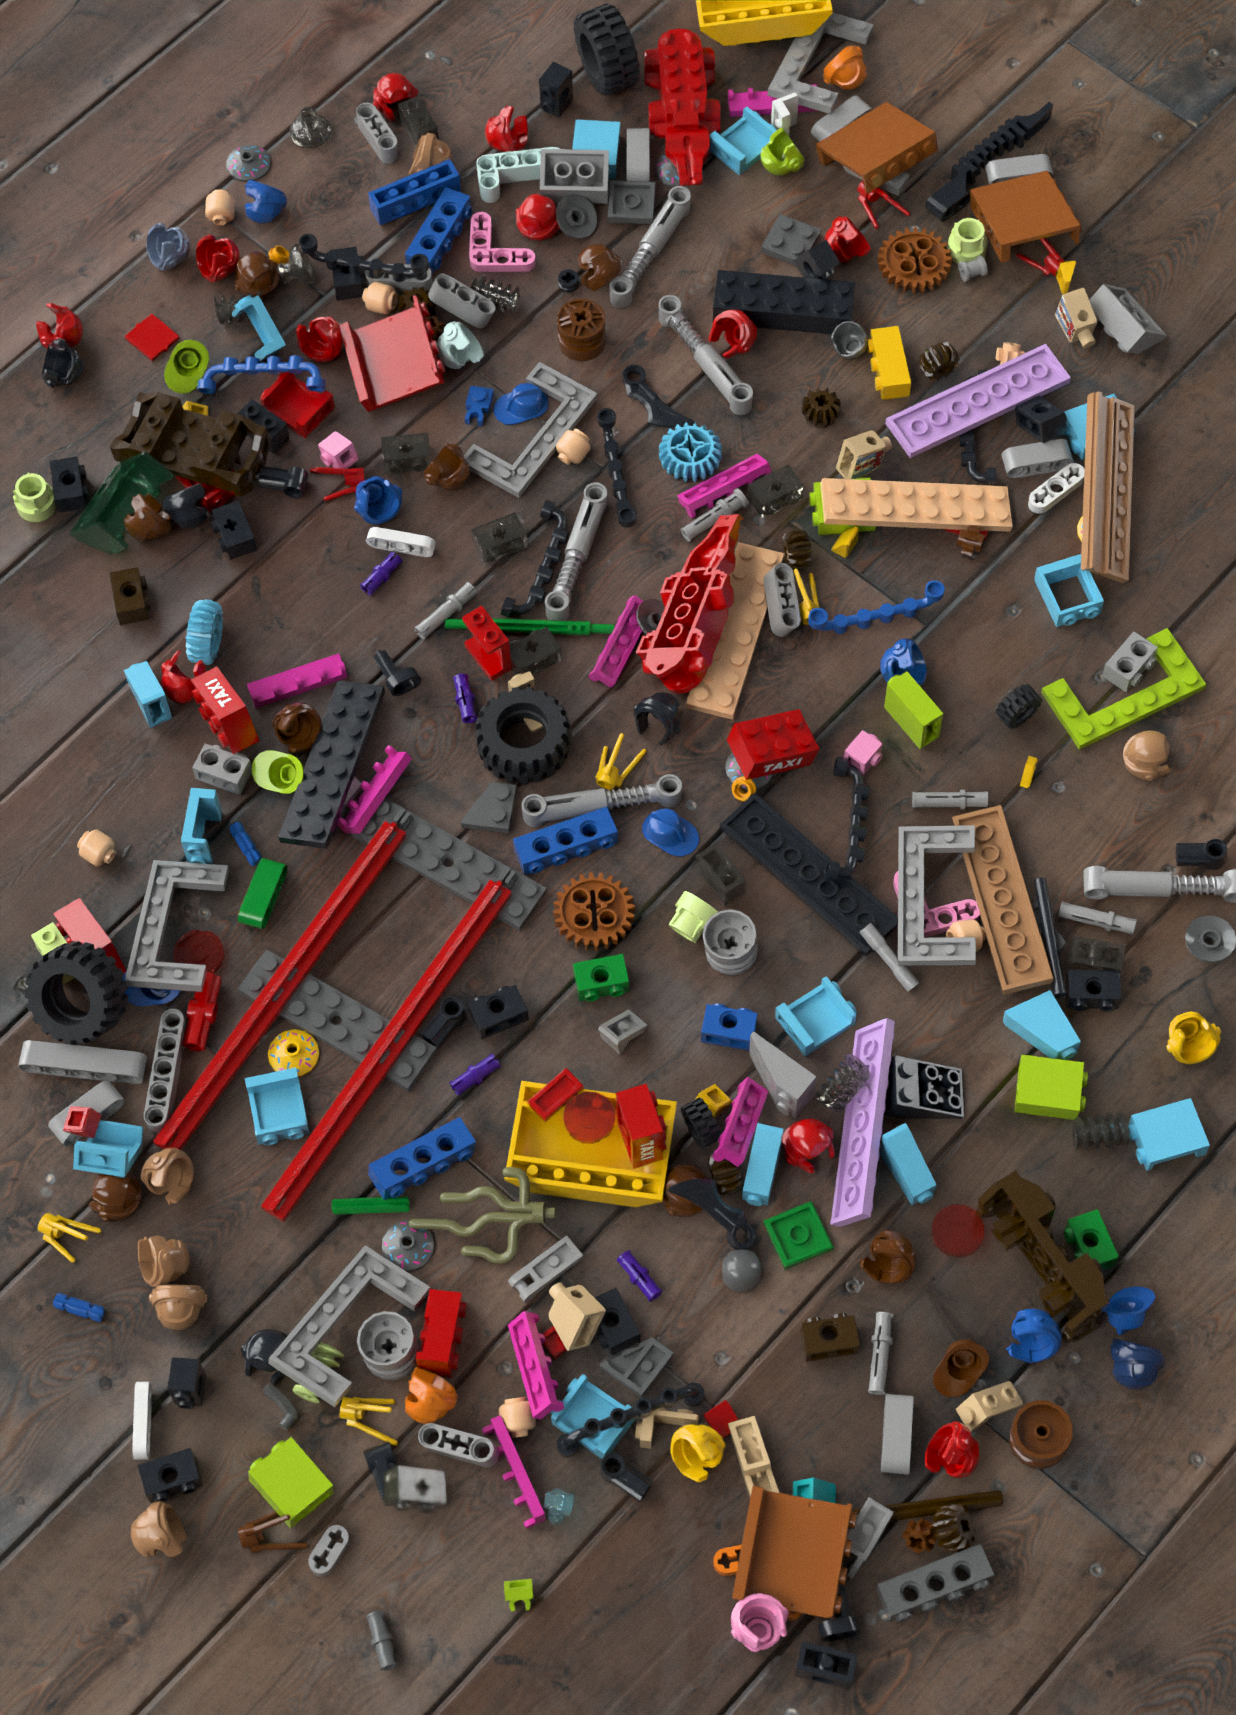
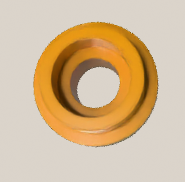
M277 245L268 252L270 259L276 262L279 267H285L289 264L291 255L284 247Z
M742 776L733 782L732 793L736 799L746 801L751 795L756 793V785L752 779L746 780ZM742 784L747 786L748 792L742 790Z

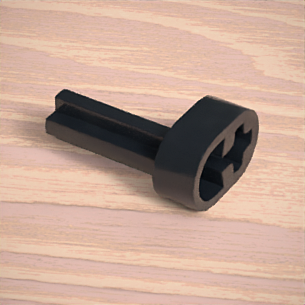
M379 649L376 651L377 654L373 655V658L387 679L386 686L392 696L403 695L421 683V677L414 667H407L398 671L386 650L381 651Z
M840 1585L838 1596L843 1597L840 1614L835 1613V1619L824 1621L818 1625L821 1640L824 1642L847 1639L860 1633L857 1619L851 1615L845 1585Z

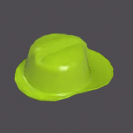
M191 339L182 341L174 348L164 372L165 382L171 390L184 394L196 389L198 380L202 379L209 362V353L206 347L199 341Z
M266 750L261 752L253 761L252 776L254 781L264 789L290 794L296 791L298 784L302 783L304 766L293 755Z

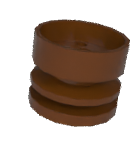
M574 299L560 308L557 314L558 345L561 352L569 359L575 361H589L599 356L606 345L605 313L602 307L592 300Z

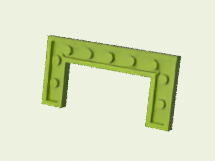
M1168 628L1148 637L1146 640L1158 647L1155 657L1169 677L1088 716L1064 678L1042 688V695L1079 750L1205 689V681Z

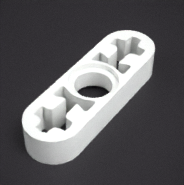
M1077 463L1068 464L1036 488L1029 496V509L1037 514L1045 513L1082 485L1085 471L1083 466ZM1070 473H1071L1072 475H1075V474L1077 473V474H1078V478H1077L1076 476H1072V477L1069 479ZM1058 484L1062 486L1063 491L1054 492L1050 487ZM1044 498L1043 503H1035V500L1041 501Z
M379 527L370 528L366 538V543L373 548L421 557H431L436 542L428 536Z
M150 1381L136 1382L133 1421L134 1460H148L150 1456L152 1386Z

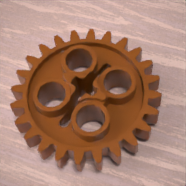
M914 227L913 232L905 228V233L903 234L897 230L896 237L889 235L888 241L884 240L882 247L879 248L878 270L882 271V278L888 277V285L895 282V289L902 286L903 292H906L908 288H911L913 294H915L916 289H920L924 293L925 287L932 291L934 284L941 286V281L946 280L947 273H950L952 257L951 250L947 249L948 243H942L941 236L934 238V231L929 235L926 234V228L922 232H918L917 227ZM916 264H918L917 271L919 272V275H917L916 272Z
M590 872L587 879L580 874V881L578 882L571 878L570 887L563 884L564 893L557 892V899L559 901L553 902L556 909L553 910V918H556L555 927H560V936L567 934V943L574 939L576 948L583 943L586 951L590 945H594L595 950L598 951L599 944H603L608 949L609 941L615 945L618 944L617 936L625 939L626 932L624 930L631 931L630 922H634V914L632 913L635 912V905L631 904L633 903V896L628 895V887L621 889V880L613 883L612 875L605 880L603 879L602 872H600L598 878H594L593 873ZM591 892L595 893L597 931H594L592 926ZM607 896L611 900L605 902L601 901L600 898ZM579 898L586 900L584 903L575 902ZM610 919L613 923L607 925L603 924L602 921ZM580 921H585L588 923L586 926L577 925V923Z

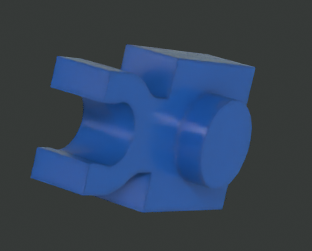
M470 386L465 404L466 410H469L465 415V424H470V420L476 417L478 418V426H483V413H489L494 395L493 389Z

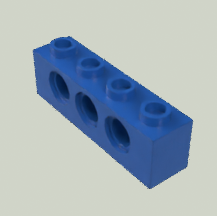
M448 159L368 192L370 210L379 225H383L436 203L446 187L461 192L460 175L451 160Z
M447 187L444 189L405 253L406 265H410V259L413 255L424 254L428 257L431 274H433L435 269L438 270L440 268L444 254L450 251L452 241L455 236L460 235L464 221L469 219L472 214L473 207L471 206L470 196Z
M604 807L514 838L513 845L524 875L529 873L536 874L546 867L562 865L569 859L585 857L592 851L611 848L615 843H618V831L608 808ZM589 832L596 834L593 837L585 836ZM563 841H571V842H572V843L569 844V845H563V844H561ZM540 849H547V850H549V851L546 852V853H539V852H537V851L540 850Z
M458 1117L370 1163L368 1176L383 1200L390 1197L396 1198L403 1194L408 1187L412 1185L419 1186L429 1176L435 1173H444L452 1164L458 1161L464 1162L471 1158L475 1153L476 1141L462 1119ZM449 1146L452 1150L443 1151L440 1147ZM427 1158L429 1162L420 1163L418 1159ZM404 1170L407 1173L405 1175H397L395 1171Z

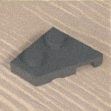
M491 782L461 820V827L509 833L516 785Z

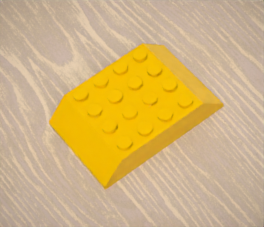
M696 0L700 31L723 46L812 35L833 14L831 0Z
M521 1081L506 1167H516L526 1172L530 1181L531 1193L630 1207H640L662 1202L677 1106L676 1101L657 1099L658 1107L656 1108L658 1116H663L667 1128L665 1131L667 1149L663 1150V1160L633 1169L617 1124L616 1093L583 1089L545 1123L528 1105L527 1101L547 1084ZM504 1177L505 1181L519 1187V1180L517 1178Z

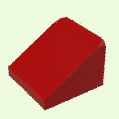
M70 1106L63 1131L94 1138L101 1114L91 1107Z
M727 1400L704 1414V1420L707 1425L716 1430L723 1439L731 1434L728 1423L738 1421Z

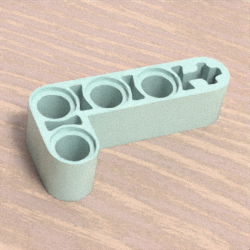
M547 147L488 154L479 157L477 160V174L481 199L487 203L496 202L500 198V184L540 179L541 149L560 148Z

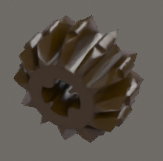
M413 286L411 291L404 290L403 296H399L398 311L400 313L413 308V296L415 295L421 303L425 302L429 311L427 317L436 315L437 304L430 300L428 296L429 290L425 291L423 286L416 290Z
M939 342L937 345H931L929 349L924 350L925 353L919 356L920 369L930 380L935 378L939 380L943 376L947 377V374L953 373L954 368L959 366L958 361L960 359L958 353L949 342Z
M817 387L816 392L809 390L807 396L802 400L801 412L803 416H806L807 422L813 421L815 427L820 423L825 428L827 422L834 424L835 419L840 416L841 401L837 398L836 392L829 393L828 387L824 391H821L819 387Z
M793 530L785 533L782 537V551L785 564L789 565L792 570L798 569V571L810 567L813 558L807 532L805 530Z
M713 1154L709 1155V1170L711 1178L715 1179L717 1192L723 1196L742 1190L743 1180L739 1166H735L725 1158L717 1162L713 1159Z
M949 1504L937 1509L936 1514L933 1515L934 1524L932 1528L935 1530L934 1537L938 1539L939 1547H943L945 1552L952 1553L970 1548L971 1543L975 1541L973 1532L976 1529L972 1524L973 1519L969 1517V1511L964 1510L962 1504Z

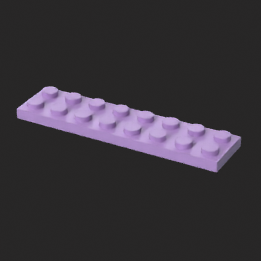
M1044 344L886 418V425L909 458H912L1014 410L1015 406L1037 396H1043L1069 384L1071 377L1049 347Z
M888 1018L855 1032L831 1216V1225L836 1227H842L869 1218L873 1210L876 1170L880 1156V1138L883 1133V1114L886 1108V1090L889 1084L888 1073L892 1060L891 1049L895 1036V1021Z

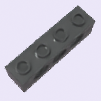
M978 1544L877 1585L876 1592L889 1622L896 1619L900 1623L913 1617V1612L921 1609L923 1612H928L939 1606L938 1602L948 1599L949 1602H953L964 1597V1592L974 1589L975 1592L988 1588L990 1586L989 1582L993 1580L994 1573L981 1544ZM959 1569L965 1570L969 1575V1579L960 1581L955 1577L954 1572ZM931 1580H939L944 1588L941 1591H934L930 1588L929 1582ZM913 1590L918 1595V1599L908 1601L904 1598L903 1592Z

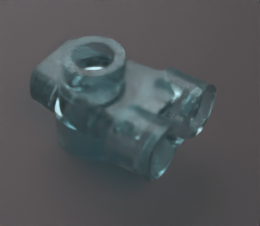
M558 1488L553 1489L552 1492H546L544 1508L549 1509L548 1519L551 1524L559 1525L563 1521V1515L571 1516L575 1494L567 1493Z

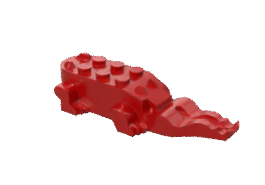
M677 28L661 35L658 41V49H648L644 52L645 85L659 90V100L648 104L649 134L665 138V154L677 169L680 185H702V166L709 155L710 149L709 135L714 131L720 132V102L716 99L707 98L706 88L707 85L715 83V52L710 47H702L700 38L694 32Z
M740 514L719 516L707 537L690 552L682 572H676L675 575L665 578L660 591L665 608L655 631L642 636L636 651L637 655L642 659L644 673L656 675L672 693L682 694L694 689L703 680L712 663L715 649L729 616L728 608L734 602V589L729 575L733 572L736 565L734 548L739 537L740 520H744Z

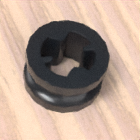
M571 269L561 271L558 276L560 290L566 293L574 292L579 286L578 274ZM567 279H571L570 283L565 282L567 281Z

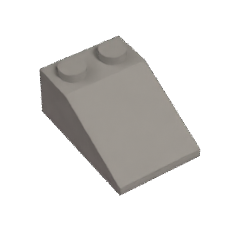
M753 1031L750 1035L749 1055L777 1109L784 1115L788 1116L790 1114L796 1119L814 1097L816 1076Z

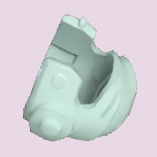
M455 321L445 326L444 333L438 338L437 343L440 350L438 354L440 360L446 366L453 369H460L469 360L473 363L480 362V359L484 357L483 349L471 331L462 323Z

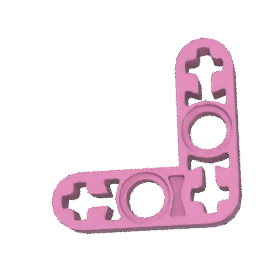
M477 212L472 216L469 257L470 266L473 270L477 272H528L533 270L536 265L535 253L532 250L526 248H491L492 223L490 215L486 212ZM481 221L484 222L483 230H479V223ZM480 238L487 241L483 245L475 244V241ZM506 257L509 261L501 264L497 262V259ZM478 258H483L482 262H477ZM523 258H528L527 262H523Z
M898 871L896 872V874H895V876H894V881H893V885H894V889H895V892H896L897 897H898ZM924 898V924H926L924 938L947 932L950 925L956 921L968 919L978 921L980 913L976 901L966 899L929 910ZM965 908H969L970 911H974L973 916H969L968 913H965ZM944 913L949 914L952 917V921L948 924H943L939 921L938 916Z

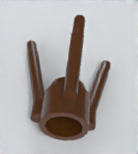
M273 1511L238 1528L243 1549L251 1547L252 1553L260 1550L308 1548L309 1545L308 1543L260 1544V1541L265 1540L263 1530L289 1520V1514L275 1518L278 1514L276 1511Z

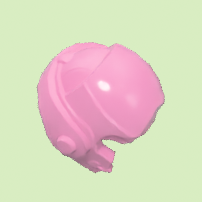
M757 1593L746 1596L744 1600H740L732 1611V1636L739 1642H742L752 1652L772 1647L778 1643L780 1635L786 1637L785 1622L787 1621L788 1610L770 1595Z

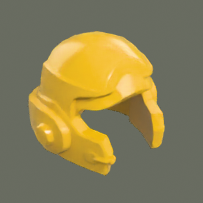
M1190 1011L1180 1014L1170 1023V1039L1166 1046L1167 1050L1181 1063L1195 1064L1202 1062L1215 1053L1220 1043L1221 1030L1215 1024H1210L1198 1012Z
M687 1424L680 1427L673 1434L671 1455L676 1467L684 1476L696 1482H702L708 1478V1472L703 1469L706 1467L714 1468L721 1462L726 1445L722 1436L711 1427L702 1424L697 1426Z

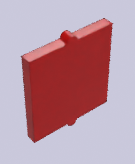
M153 314L149 315L141 323H137L136 327L124 336L130 344L151 361L155 360L164 351L167 352L168 348L180 339L178 334Z

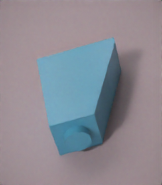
M147 661L133 664L124 670L128 684L149 727L151 728L172 719L166 695Z
M1050 990L1012 1007L1004 1013V1025L1049 1058L1068 1060L1077 1054L1081 1041Z
M757 1123L742 1194V1200H747L746 1202L751 1205L761 1206L762 1204L768 1205L782 1149V1128Z
M905 1123L885 1133L882 1136L880 1155L911 1205L918 1202L920 1204L928 1202L933 1198V1194H935L936 1183L907 1124Z

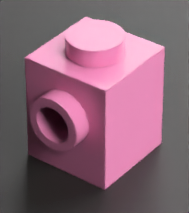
M336 431L318 444L321 451L320 458L326 466L331 465L333 468L347 469L359 460L353 443Z
M862 730L845 750L844 758H848V764L858 768L864 776L871 766H877L882 759V743L875 735L868 734Z

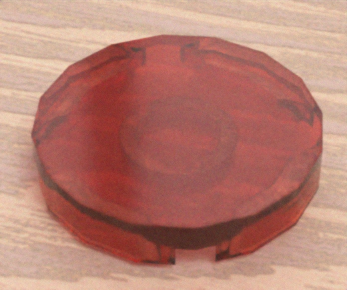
M191 930L183 934L174 946L173 959L175 963L206 965V970L209 973H215L221 967L224 960L223 945L219 937L211 931Z
M583 1092L575 1095L568 1101L564 1109L563 1123L565 1129L574 1140L581 1143L594 1144L611 1134L615 1126L616 1113L613 1104L606 1096L597 1092Z
M953 1204L944 1207L936 1214L932 1222L931 1236L935 1246L942 1253L956 1257H965L973 1254L980 1247L984 1238V1223L977 1216L974 1209L965 1205Z

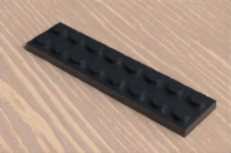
M337 681L322 721L321 732L316 736L305 765L302 783L297 786L279 833L280 843L328 849L385 695L384 686Z
M756 793L751 795L720 824V830L865 957L873 949L859 933L862 929L872 923L885 939L898 927V917L851 876L837 877L835 882L825 880V868L828 860L832 859Z

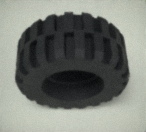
M607 3L579 13L573 23L578 54L587 77L590 79L593 87H595V90L606 96L634 86L640 76L638 53L635 49L630 29L626 25V21L621 16L620 11L616 9V6Z
M514 687L510 692H506V690L499 692L498 698H490L487 701V707H482L479 712L480 717L476 721L478 753L480 759L484 761V766L488 771L493 770V775L497 778L506 777V782L514 783L515 780L520 781V784H528L527 781L531 780L537 783L542 781L543 776L549 778L554 775L555 768L558 770L563 766L564 759L568 757L569 746L571 745L569 718L566 716L565 708L563 705H559L558 700L554 696L547 697L546 691L539 689L536 692L534 687H526V690H519V687ZM524 718L539 722L543 725L542 729L546 732V736L541 742L529 748L509 746L500 738L503 732L510 726L525 723Z
M72 941L69 944L64 943L46 953L31 966L30 974L26 976L25 985L28 986L24 989L25 998H28L26 1006L28 1012H32L34 1016L32 1019L35 1024L39 1023L42 1027L41 1030L46 1035L50 1033L53 1035L52 1038L59 1042L65 1040L64 1043L75 1045L78 1043L82 1045L91 1040L94 1041L119 1023V1019L123 1017L126 1011L124 1006L128 1004V995L125 994L128 987L127 982L122 979L124 975L122 969L117 968L115 965L116 961L112 956L108 957L105 955V950L100 947L95 949L94 945L88 942L82 944L79 941ZM64 974L75 977L86 988L90 998L89 1012L76 1008L66 997L63 989Z

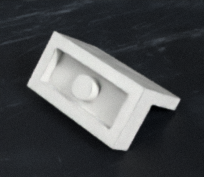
M796 92L772 101L771 124L777 130L783 128L788 136L790 127L797 124L798 95Z

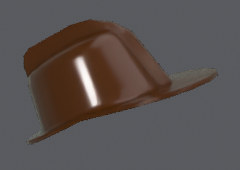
M970 1338L967 1340H957L950 1344L933 1375V1383L936 1390L948 1397H958L968 1392L989 1364L987 1350Z

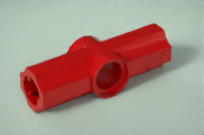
M206 973L203 991H195L194 999H191L188 1005V1023L182 1044L183 1047L191 1051L200 1052L205 1050L211 1025H214L218 1011L217 999L222 979L214 973Z

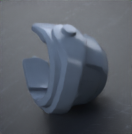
M155 224L150 228L147 235L146 247L148 256L157 269L170 270L177 264L182 263L189 254V237L179 227L167 229L165 224Z

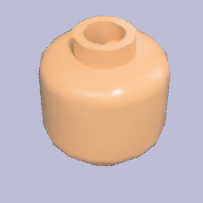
M226 190L213 191L206 198V217L216 225H225L232 221L235 216L234 197Z
M373 282L368 288L364 289L362 299L369 311L388 314L396 308L398 294L391 285Z
M578 429L573 431L567 430L556 444V450L559 453L558 458L567 465H570L571 462L580 464L591 449L590 438Z
M97 829L91 832L86 831L77 844L79 855L97 867L105 862L109 864L116 855L114 850L115 841Z
M968 919L952 923L946 932V938L975 937L977 952L981 949L986 939V933L976 920Z
M526 1397L504 1400L505 1404L499 1407V1415H501L508 1433L511 1432L512 1438L528 1436V1430L536 1426V1418H533L529 1401H526Z

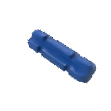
M241 822L231 824L229 826L230 833L236 839L238 846L247 857L250 865L255 866L259 864L262 856L255 848L256 846L244 830Z
M57 1293L53 1301L56 1309L63 1311L66 1309L69 1313L84 1318L90 1317L91 1320L101 1322L105 1315L104 1307L96 1304L92 1306L90 1302L74 1297L69 1299L68 1295Z

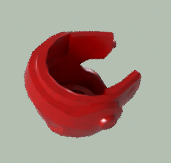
M390 73L383 76L377 83V88L373 92V105L378 112H381L384 117L393 122V111L386 103H395L409 97L411 114H415V100L419 92L405 76L398 73Z
M507 105L501 110L499 116L489 118L485 126V138L489 146L501 152L522 151L528 140L527 116H517L514 119L513 130H510L509 124L514 111L512 106L509 107Z
M532 194L516 209L517 228L523 236L532 240L542 241L557 233L560 227L556 220L557 208H555L554 201L539 194Z
M847 216L835 218L832 222V227L826 232L824 240L827 239L840 263H847L854 256L862 257L867 255L871 250L863 234Z
M211 234L199 240L196 248V263L204 278L211 282H219L235 271L240 260V253L232 240L228 238L216 240L215 236Z
M47 303L46 307L56 314V331L53 334L49 324L37 321L36 328L40 343L43 347L48 348V345L53 340L61 338L65 339V342L71 348L78 345L83 336V324L78 315L66 306Z
M727 310L715 317L708 341L717 342L724 331V339L732 348L725 352L723 357L729 359L739 353L744 354L750 351V348L756 341L757 328L742 311Z
M328 316L314 319L309 324L308 332L305 325L298 324L296 329L297 343L300 350L307 357L322 363L331 361L339 355L342 349L343 337L340 325L334 318Z
M179 650L173 655L171 660L168 659L162 664L161 686L165 695L170 700L177 703H186L194 699L191 693L194 687L191 678L181 672L176 665L181 654ZM199 660L194 666L193 673L195 677L207 672L202 660Z
M812 1118L803 1119L792 1124L784 1132L782 1148L786 1157L785 1161L789 1165L797 1166L809 1174L814 1173L813 1165L805 1159L816 1157L826 1148L830 1159L834 1158L835 1151L832 1144L834 1132L832 1128Z
M959 1422L948 1423L938 1429L930 1440L925 1452V1467L929 1471L938 1473L941 1466L945 1468L949 1476L954 1478H962L972 1474L980 1460L977 1440L972 1437L970 1429Z

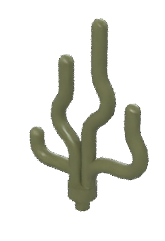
M505 1167L502 1171L505 1177L517 1178L519 1180L520 1202L509 1201L498 1190L488 1186L476 1187L467 1193H442L440 1201L443 1203H471L486 1196L490 1197L499 1207L510 1212L485 1213L470 1226H462L448 1219L418 1218L411 1219L408 1224L412 1229H444L451 1231L457 1236L469 1237L479 1233L489 1223H511L508 1231V1248L504 1253L499 1254L482 1246H463L461 1248L463 1256L483 1257L492 1263L504 1264L511 1261L517 1254L520 1228L527 1223H545L546 1218H555L556 1208L546 1207L545 1202H530V1181L526 1172L516 1167Z

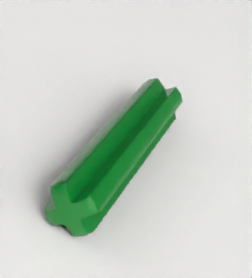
M407 1196L390 1197L386 1200H383L382 1197L333 1199L331 1208L333 1214L408 1212L410 1200Z

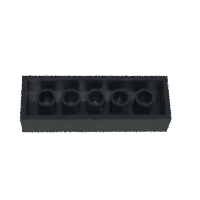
M718 270L713 303V321L719 314L733 309L745 313L756 328L832 334L841 323L852 321L855 282Z

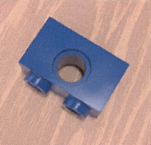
M707 1004L701 1030V1042L750 1051V1035L753 1031H756L758 1013H754L747 1008H739L737 1010L728 1008L723 1004ZM732 1022L736 1026L734 1028H726L724 1024Z

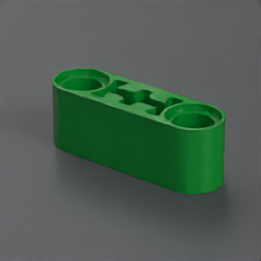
M261 858L238 915L239 923L262 930L265 929L285 881L288 869L287 864Z

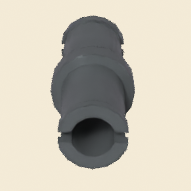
M372 1612L366 1616L373 1638L371 1645L376 1649L381 1671H388L398 1666L392 1647L393 1636L388 1632L384 1612Z

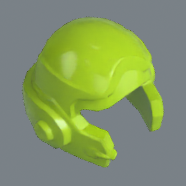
M783 128L775 131L770 136V141L761 148V162L765 169L774 175L784 176L791 171L797 172L804 165V157Z

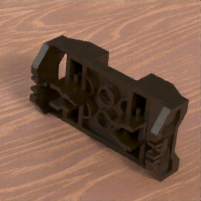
M139 392L134 403L132 417L123 433L114 438L110 445V450L117 462L122 463L126 461L231 491L236 496L242 497L252 491L254 487L253 482L257 481L256 475L265 466L271 440L266 427L260 426L242 415L221 410L218 418L183 409L178 397L160 392L147 394ZM248 434L255 436L252 450L248 458L245 459L244 466L237 472H232L231 468L234 463L239 465L242 463L239 450Z
M1015 1170L995 1182L978 1198V1206L975 1213L979 1218H988L996 1215L999 1220L993 1223L995 1228L991 1230V1233L1005 1251L1010 1250L1016 1245L1045 1285L1039 1289L1037 1296L1047 1313L1053 1318L1059 1313L1064 1312L1070 1320L1065 1325V1330H1063V1339L1066 1343L1079 1341L1100 1328L1101 1322L1097 1317L1110 1304L1105 1296L1102 1267L1095 1258L1091 1259L1088 1253H1085L1071 1263L1068 1262L1067 1253L1062 1247L1058 1248L1052 1240V1232L1049 1229L1056 1209L1054 1199L1048 1192L1044 1193L1040 1186L1020 1177Z

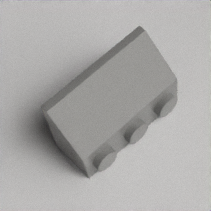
M541 149V196L552 199L554 203H559L564 197L575 194L588 199L591 204H608L609 150Z
M1103 284L1089 300L1097 321L1105 326L1103 328L1104 331L1119 342L1117 344L1118 347L1125 353L1139 354L1167 337L1165 332L1125 288Z

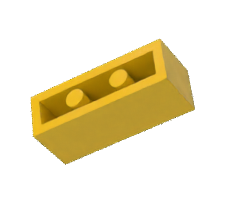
M899 326L871 329L867 351L872 353L873 356L871 358V369L877 375L875 377L876 391H880L882 400L910 396L911 381Z

